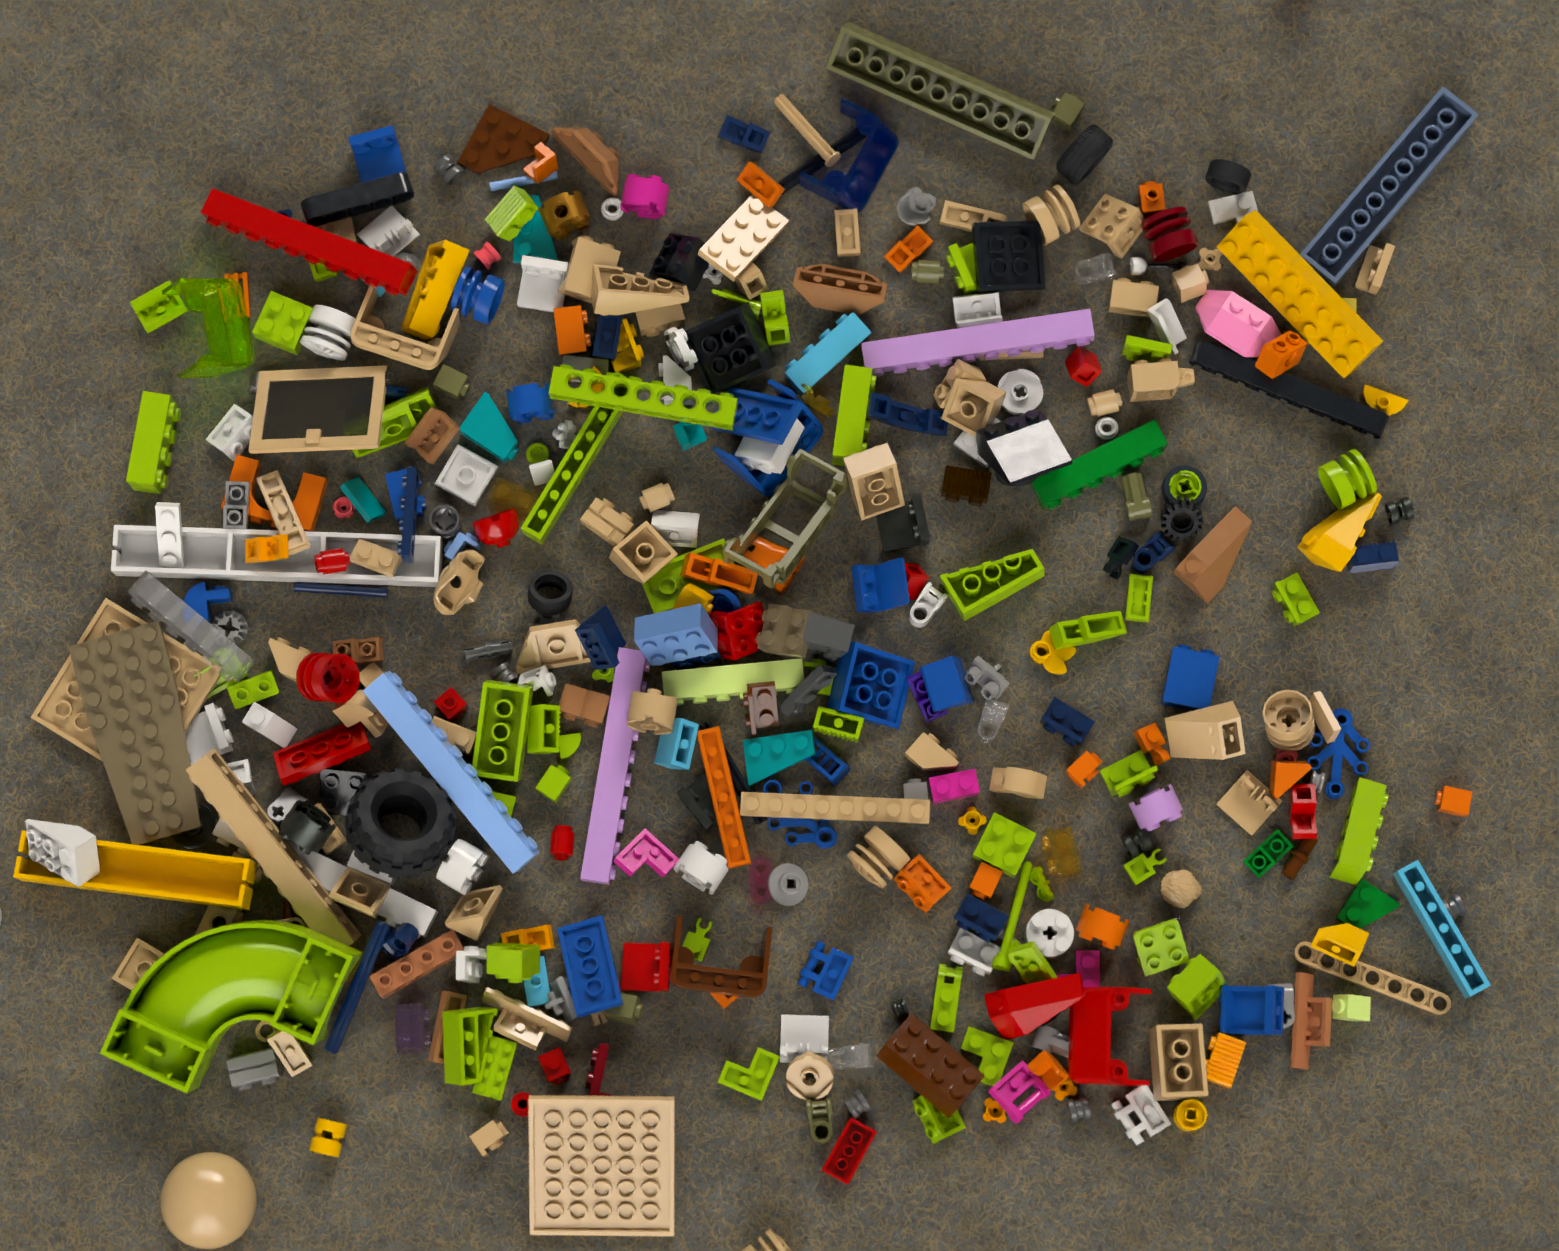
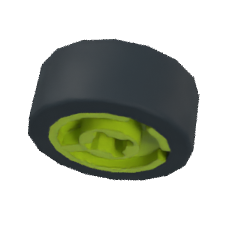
M1188 465L1177 466L1170 470L1164 478L1162 485V495L1168 505L1171 498L1177 501V496H1181V500H1184L1185 496L1189 497V501L1194 499L1196 505L1200 504L1207 491L1206 479L1202 472ZM1181 485H1187L1188 490L1184 493L1181 492Z

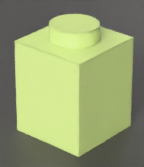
M1351 994L1333 995L1332 1019L1370 1021L1371 997Z

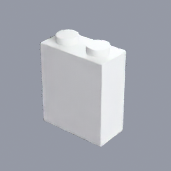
M796 419L782 445L743 437L734 456L749 471L756 469L767 474H771V472L781 474L804 426Z

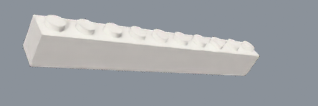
M220 818L212 832L214 836L218 837L216 842L228 848L232 844L238 847V853L250 858L246 846L234 836L233 830L227 822L222 821ZM292 840L288 841L328 893H330L347 867L313 851L310 855L305 854L299 850L298 844ZM390 888L378 915L385 918V922L393 928L402 923H410L418 929L419 937L421 935L426 938L438 911Z

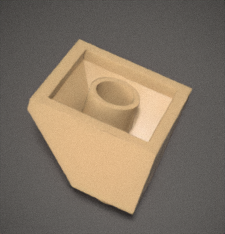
M957 378L953 384L941 419L976 437V430L985 428L993 423L1000 412L1007 392L985 381Z
M646 520L612 549L609 559L624 575L644 584L678 554Z

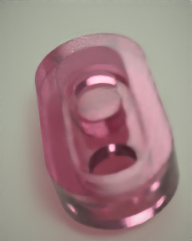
M757 857L749 865L750 897L755 903L764 905L772 899L768 890V879L773 871V867L767 858ZM760 864L765 866V871L762 873L756 870V867ZM759 888H764L766 890V894L764 896H759L757 894V890Z

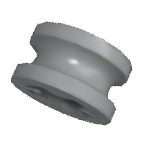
M1313 770L1309 784H1315V790L1317 793H1321L1325 773L1317 774Z

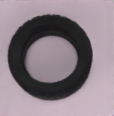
M1089 125L1056 163L1057 171L1070 183H1081L1113 146V139L1098 125Z

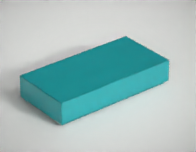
M360 477L347 481L340 487L367 523L377 520L386 514L384 508Z

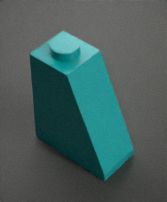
M484 392L459 427V432L506 464L509 459L513 461L517 456L519 444L490 395Z

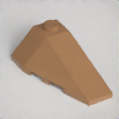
M1235 506L1175 568L1173 574L1208 604L1224 587L1252 521Z

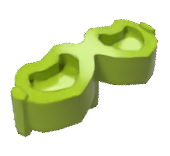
M1041 866L1034 867L1030 874V881L1037 885V897L1046 902L1054 900V894L1048 886L1050 881H1045L1043 869Z

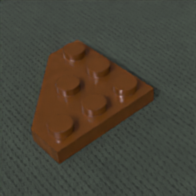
M489 104L459 157L457 164L476 174H480L523 159L536 157L534 147L540 142L545 145L550 134Z

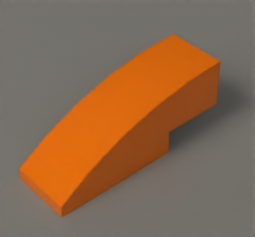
M695 553L685 555L680 577L747 594H753L758 576L756 572L732 563L726 564L723 560L711 559Z

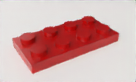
M360 721L348 728L344 723L278 750L273 753L280 780L283 786L311 774H317L321 770L333 765H338L354 756L362 755L366 751L371 750V746L364 725Z

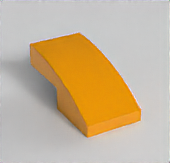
M279 534L245 540V563L268 562L289 558L288 535Z
M551 925L501 933L502 943L540 945V951L555 948Z

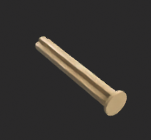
M783 94L774 99L777 108L826 161L825 165L827 167L833 166L840 159L841 154L835 152Z

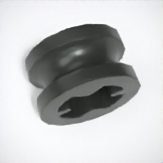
M900 998L899 1002L892 1001L897 1020L901 1021L902 1017L907 1019L909 1013L904 998Z

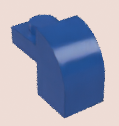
M205 582L196 584L187 592L184 599L185 622L188 625L210 623V604L233 602L232 591L229 588L226 589V586H215L209 591V587Z

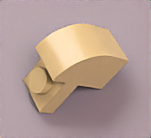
M357 690L350 700L344 703H337L333 709V712L347 728L361 721L375 738L382 735L389 724L364 694L363 690Z
M993 767L989 790L997 793L1016 794L1025 798L1043 799L1047 776L1022 768Z

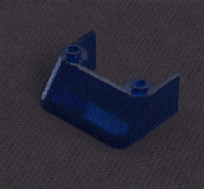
M842 98L840 113L856 120L858 131L867 136V139L848 174L833 170L826 174L823 181H820L801 172L800 186L844 209H857L858 213L864 210L898 148L899 140L897 135L874 113Z

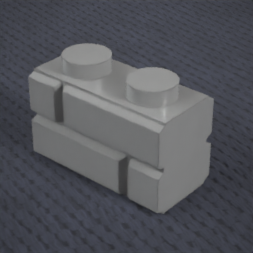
M273 1048L226 1059L231 1085L234 1088L239 1087V1091L253 1088V1083L261 1081L262 1085L277 1082V1077H282L278 1056Z

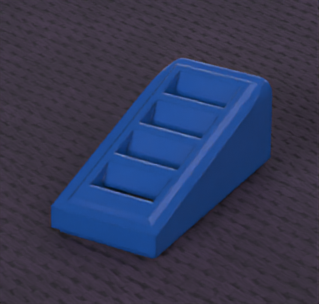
M814 736L815 747L818 746L820 749L811 758L809 757L805 760L833 786H836L851 769ZM825 752L827 755L817 764L815 761ZM830 759H833L834 761L832 762V764L826 770H824L823 767L829 762ZM839 765L840 767L832 775H830V773Z

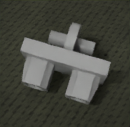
M980 656L974 659L964 677V680L970 685L979 683L983 687L981 690L982 696L987 700L992 698L998 700L1010 684L999 673L1002 669L999 663L992 667Z
M563 976L556 978L555 981L549 984L552 992L547 994L550 1002L544 1006L546 1010L553 1008L556 1016L562 1014L565 1022L568 1023L577 1018L573 999L570 995L568 978L563 979Z

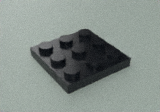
M1038 221L972 223L977 292L1044 290L1046 288L1041 227Z

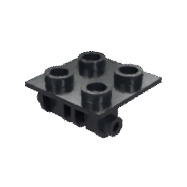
M336 769L321 770L319 803L322 804L328 814L346 816L352 795H354L357 787L363 781L370 779V776H368L367 772Z

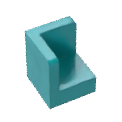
M686 422L673 425V431L682 451L707 441L702 425Z

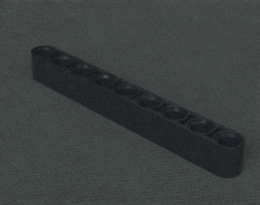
M1197 341L1189 360L1190 365L1202 367L1201 370L1214 375L1218 373L1223 375L1222 378L1234 383L1245 384L1244 387L1257 392L1259 390L1266 392L1265 395L1277 400L1288 401L1287 404L1300 409L1302 407L1306 408L1310 413L1320 417L1331 418L1330 421L1343 426L1349 425L1355 431L1365 435L1367 433L1374 435L1373 438L1376 439L1382 437L1389 419V415L1380 410L1289 374L1282 373L1271 379L1255 367L1256 361L1205 341Z

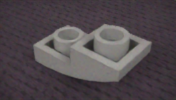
M226 481L223 528L247 529L250 482Z

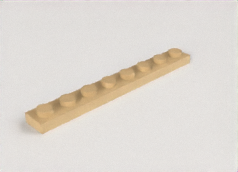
M741 792L740 816L930 824V800Z

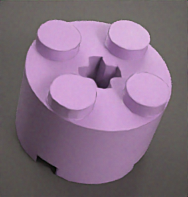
M1171 784L1165 785L1167 790L1164 788L1160 790L1158 788L1135 799L1137 804L1134 802L1128 803L1140 829L1149 832L1160 827L1159 822L1163 820L1171 822L1182 816L1181 811L1183 808Z

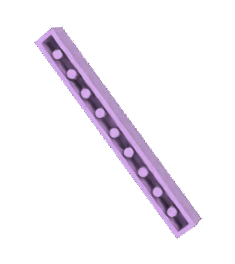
M1084 309L863 342L861 345L864 366L872 368V375L879 377L888 371L898 374L906 372L909 368L925 370L930 368V365L939 364L940 367L952 365L957 359L972 363L976 361V358L985 356V360H993L999 357L998 354L1008 353V356L1012 357L1021 355L1023 351H1031V353L1043 352L1044 348L1050 347L1060 350L1067 348V345L1070 344L1086 346L1090 344V341H1094L1095 335L1091 310Z
M621 647L618 650L617 659L620 663L615 668L580 877L581 881L610 885V879L615 880L617 866L613 865L614 856H617L620 852L621 843L617 842L618 833H623L624 819L620 818L622 810H626L628 804V796H624L625 788L630 787L632 773H628L629 764H634L636 750H632L633 741H638L639 731L627 726L631 692L639 691L646 693L647 681H643L644 674L650 671V663L641 650Z

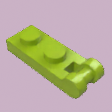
M939 963L930 1029L954 1033L963 967H946L947 964ZM945 976L954 977L953 984L944 983Z

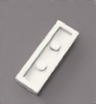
M157 502L155 512L159 568L183 569L184 553L180 503Z

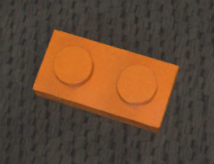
M748 162L737 178L740 184L771 208L785 190L753 162Z

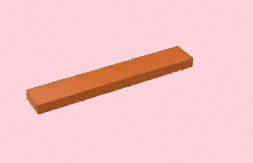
M720 726L697 731L725 858L728 861V869L752 864Z

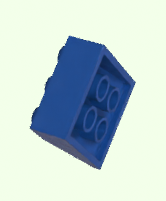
M850 642L848 652L838 659L836 667L838 674L833 679L827 708L862 717L865 722L899 729L909 690L906 677L912 675L915 662L857 642Z

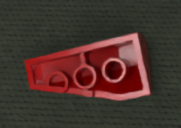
M1081 973L984 994L989 1018L1005 1040L1030 1034L1034 1029L1048 1022L1061 1011H1065L1086 997Z

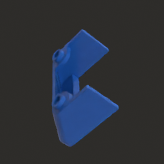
M769 379L767 383L779 395L778 397L799 401L803 405L797 419L804 426V429L791 455H795L799 449L809 453L823 434L822 424L793 390ZM716 446L712 449L731 471L765 496H772L778 484H783L787 478L788 468L786 465L781 474L773 472L767 474L756 469L749 471L734 456L737 450L728 454Z

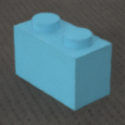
M675 718L672 732L660 735L654 764L669 769L689 770L699 724L682 718Z

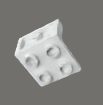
M523 255L521 261L523 272L517 306L554 312V308H562L565 295L559 293L558 288L565 279L569 265L568 262Z

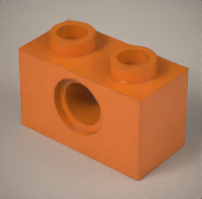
M1289 330L1264 344L1255 367L1271 379H1274L1299 364L1308 343L1300 338L1297 333Z

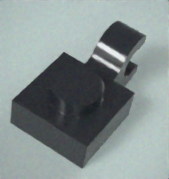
M1118 536L1107 554L1110 560L1104 565L1103 571L1109 573V577L1116 580L1119 579L1122 574V564H1129L1139 545L1132 540Z

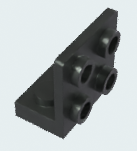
M921 494L912 495L911 500L904 501V506L876 515L884 552L929 544L930 535Z
M704 773L686 789L682 787L676 793L699 824L708 832L718 823L707 776ZM736 794L737 803L739 807L741 805V799Z

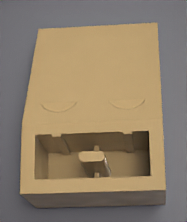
M1233 701L1164 718L1171 757L1224 760L1246 754L1241 717Z

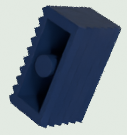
M1388 541L1387 544L1379 542L1378 544L1374 543L1368 546L1365 544L1359 547L1356 545L1357 549L1347 563L1349 574L1395 568L1399 564L1396 542L1392 541L1390 543Z

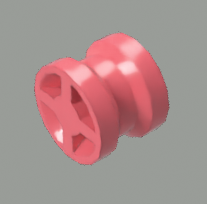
M487 241L483 244L481 250H476L473 253L477 261L487 271L491 268V264L502 259L495 248Z

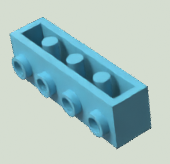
M854 312L849 316L846 313L843 314L835 322L838 325L832 331L828 328L818 337L821 341L817 345L813 346L811 343L801 352L804 356L798 362L793 359L785 366L787 371L783 377L801 396L872 333Z

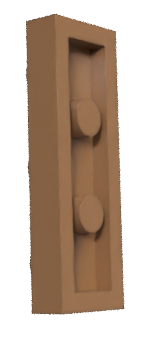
M442 990L428 1061L444 1064L442 1011L464 1009L467 995Z

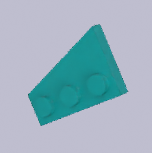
M529 195L538 208L542 207L539 195ZM538 210L535 211L533 218L527 224H524V227L521 228L519 234L514 238V263H521L523 255L558 261L552 238L549 236Z
M813 730L743 740L748 786L751 787L815 755Z

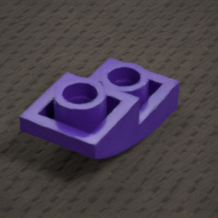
M921 671L906 677L926 723L948 714L946 709L933 712Z

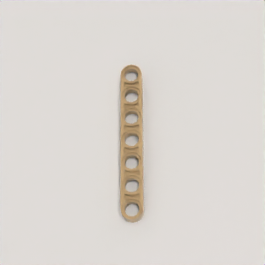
M1301 942L1294 949L1295 959L1302 964L1420 1009L1441 1015L1448 1012L1451 1008V1000L1448 995L1357 960L1355 975L1347 976L1343 971L1346 963L1332 957L1334 960L1332 967H1324L1321 964V957L1325 953L1310 947V942ZM1301 946L1310 948L1311 956L1309 959H1302L1299 956L1298 950ZM1370 971L1378 975L1379 979L1375 985H1370L1366 981V974ZM1391 980H1397L1401 985V990L1396 994L1388 989V984ZM1415 988L1423 992V999L1420 1002H1415L1411 998V991ZM1436 997H1441L1446 1002V1007L1441 1011L1433 1006V1001Z

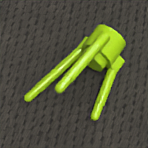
M712 289L711 292L713 294L741 303L742 305L749 302L756 320L758 319L761 308L760 301L748 300L746 297L727 289H722V291Z

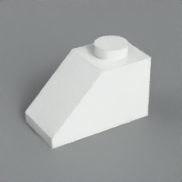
M255 702L242 720L245 726L283 748L288 746L298 730L290 723Z

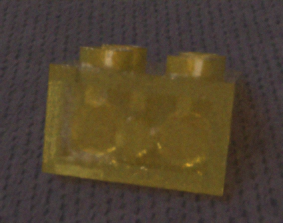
M1071 826L1054 831L1051 828L1046 829L1040 841L1043 852L1048 851L1049 859L1046 861L1049 875L1054 874V878L1059 879L1083 873Z

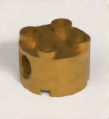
M573 191L574 195L571 196L568 192L556 195L543 203L544 208H538L549 236L556 237L558 241L568 238L570 236L569 233L572 231H583L590 227L589 221L591 216L579 191Z

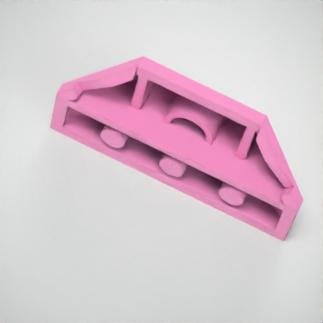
M1207 290V294L1202 296L1195 307L1204 331L1243 357L1258 358L1264 344L1282 335L1272 316L1233 291Z

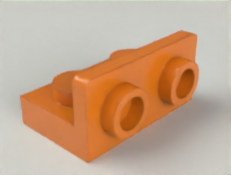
M920 854L894 877L898 887L905 891L914 904L925 913L952 889Z

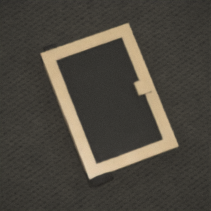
M387 365L251 372L249 386L251 394L256 395L249 443L250 454L379 448L386 386L393 384L392 371H388Z

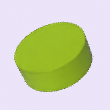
M542 443L531 444L526 451L528 462L535 464L549 460L548 448Z

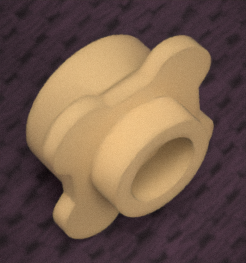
M1202 248L1199 251L1201 259L1198 265L1201 270L1213 269L1218 271L1221 268L1219 261L1222 252L1219 249L1208 250L1207 248Z

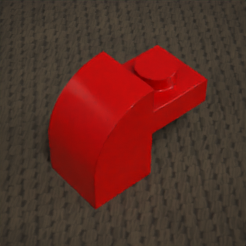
M1294 784L1290 787L1289 826H1291L1292 839H1316L1315 784Z

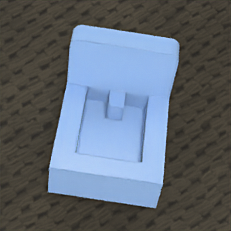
M459 532L454 541L451 539L445 546L444 552L446 553L444 556L451 562L459 552L463 551L466 545L476 551H479L481 547L477 543L478 539L468 532L465 535Z

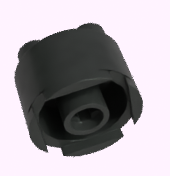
M297 800L281 822L279 834L284 839L292 840L298 844L300 851L310 855L312 851H320L336 826L335 824L330 825L331 818L318 807L312 804L306 807L302 805L304 801Z

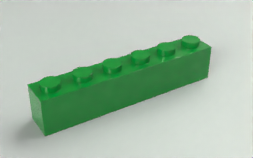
M1154 419L1072 460L1071 465L1038 477L1030 486L1042 509L1049 507L1052 510L1062 504L1061 500L1067 497L1070 500L1083 493V489L1089 486L1091 489H1094L1103 484V479L1109 476L1111 479H1114L1124 473L1123 469L1129 466L1134 469L1144 463L1143 459L1149 456L1154 459L1162 455L1168 443Z

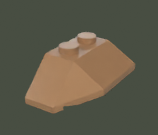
M554 127L552 129L553 137L613 198H618L619 155L612 147L607 148L602 143V137L596 131L592 133L588 128Z
M825 264L810 265L805 268L797 267L793 286L813 307L846 314L854 312L856 315H860L883 303L887 289V283L881 282L868 272Z

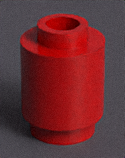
M343 548L320 551L319 554L314 555L317 573L325 575L346 571L347 566H350L349 554L344 552Z
M555 825L554 831H551L550 855L554 856V860L567 861L568 857L573 856L575 837L573 827Z
M520 1092L512 1098L511 1108L516 1115L529 1117L528 1099L530 1094ZM521 1100L527 1101V1107L524 1109L519 1108L518 1104Z

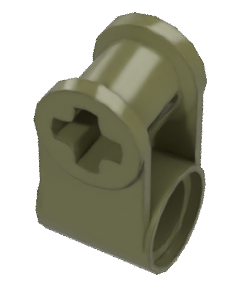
M826 1097V1100L818 1101L806 1099L811 1137L817 1144H826L832 1137L830 1097ZM818 1127H825L828 1130L829 1134L825 1139H819L815 1136V1130Z

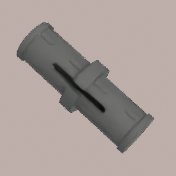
M510 639L491 643L486 641L484 642L485 644L464 647L467 662L485 658L491 660L492 657L513 654Z

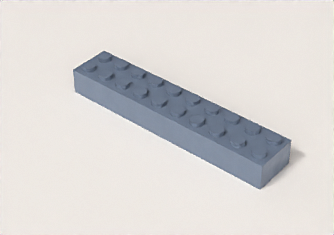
M1444 86L1301 252L1300 256L1332 289H1334L1478 117L1479 114Z

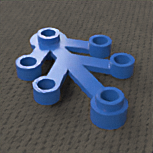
M1343 708L1333 711L1336 720L1338 716L1345 718V723H1339L1341 731L1335 741L1316 756H1311L1306 761L1310 764V760H1316L1318 762L1317 767L1310 769L1311 771H1316L1320 768L1321 763L1333 754L1331 781L1325 786L1326 796L1333 800L1340 798L1345 790L1344 785L1340 782L1343 757L1353 767V772L1357 776H1363L1368 772L1367 763L1360 761L1344 742V734L1346 733L1355 743V749L1360 753H1365L1369 750L1370 742L1368 739L1362 738L1353 728L1352 715ZM1321 731L1314 733V736L1320 739L1319 744H1314L1311 740L1309 743L1311 747L1317 748L1323 743L1324 737ZM1359 742H1365L1367 745L1366 749H1360ZM1357 765L1364 766L1365 770L1363 773L1357 771ZM1332 785L1339 787L1338 793L1332 792Z
M769 780L764 784V793H769V787L775 786L777 793L784 794L782 786L778 781ZM803 781L799 785V792L811 795L813 791L812 784L808 781ZM804 784L810 786V791L807 793L801 790ZM770 817L767 822L769 829L773 831L784 827L806 826L813 832L806 834L787 833L785 842L789 846H795L798 843L815 842L818 847L828 849L834 846L837 841V833L834 828L829 826V820H820L819 825L813 819ZM773 819L779 821V825L775 828L770 825V821ZM823 833H828L830 835V839L828 841H823L821 839V835ZM789 835L796 836L797 840L795 843L788 842L787 838Z

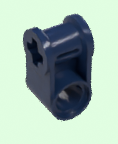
M1161 530L1134 554L1131 564L1136 572L1145 573L1176 549L1174 545L1171 546L1164 539ZM1137 557H1146L1149 564L1141 565Z
M402 923L388 930L381 950L387 955L388 961L391 962L410 950L419 937L418 929L410 923Z

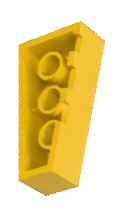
M442 240L428 246L401 327L402 331L424 340L431 339L437 335L440 328V320L446 310L448 301L470 251L469 249L448 240Z

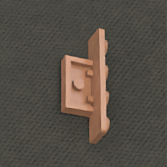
M1297 972L1294 983L1295 1020L1292 1029L1291 1067L1308 1070L1310 1046H1330L1332 998L1313 997L1314 975Z

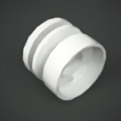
M314 305L309 321L317 328L306 327L304 332L307 335L302 336L300 343L320 356L336 360H346L348 354L345 350H349L351 345L343 338H351V329L356 319L337 309L324 305Z

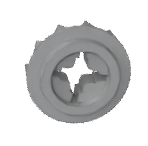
M233 610L223 611L215 616L211 624L213 639L223 647L231 648L240 645L248 634L246 619L242 614ZM231 620L232 626L238 631H230L227 637L226 631L221 627L228 626Z

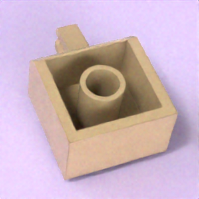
M1170 358L1159 359L1156 363H1148L1147 360L1135 361L1134 364H1131L1127 374L1129 402L1171 399L1178 388L1194 384V370L1178 368V361H1171Z

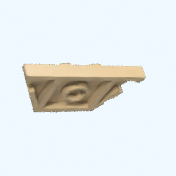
M574 619L529 627L515 666L516 674H522L546 665L547 669L591 662L575 632L580 623Z

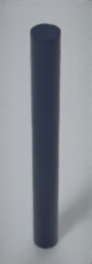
M294 583V592L387 597L388 588Z

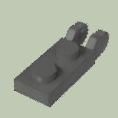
M819 665L784 700L780 707L781 713L784 715L791 714L792 716L801 715L805 711L806 704L812 702L816 698V694L822 688L829 686L832 679L838 674L834 667Z

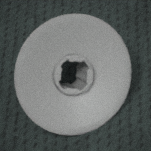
M791 863L781 864L771 872L768 879V890L772 898L779 904L785 906L796 905L807 894L808 879L805 872L799 866ZM787 880L793 881V888H787Z

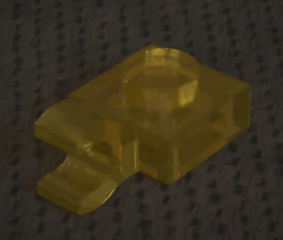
M802 383L801 387L806 390L804 396L796 394L799 399L831 418L835 410L828 406L830 401L819 394L815 398L813 389Z

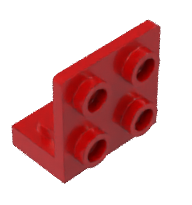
M757 601L730 613L714 611L709 614V617L718 629V650L721 653V658L737 660L760 650L757 648L756 637L759 632H762L764 624L762 621V613L764 611L762 602Z
M660 942V944L624 943L621 989L625 991L669 992L670 942Z

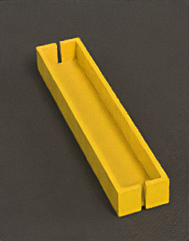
M22 831L18 852L29 856L27 831ZM96 840L100 873L79 887L70 881H66L60 875L49 871L38 862H34L31 858L28 860L17 856L13 875L14 878L25 882L249 910L253 892L249 884H254L257 863L245 858Z

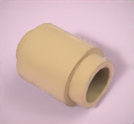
M1114 389L1092 394V397L1087 398L1091 416L1097 415L1099 417L1118 412L1119 406H1122L1120 393H1115Z
M660 483L641 491L643 496L639 497L643 509H649V512L670 505V502L675 500L668 483Z

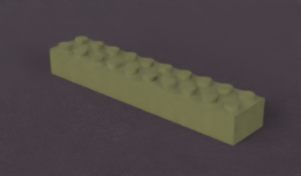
M850 22L842 26L826 69L1032 160L1039 154L1055 116V113Z

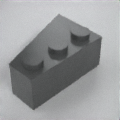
M809 612L802 640L813 655L819 656L820 660L827 661V663H832L833 660L837 661L848 652L855 625Z

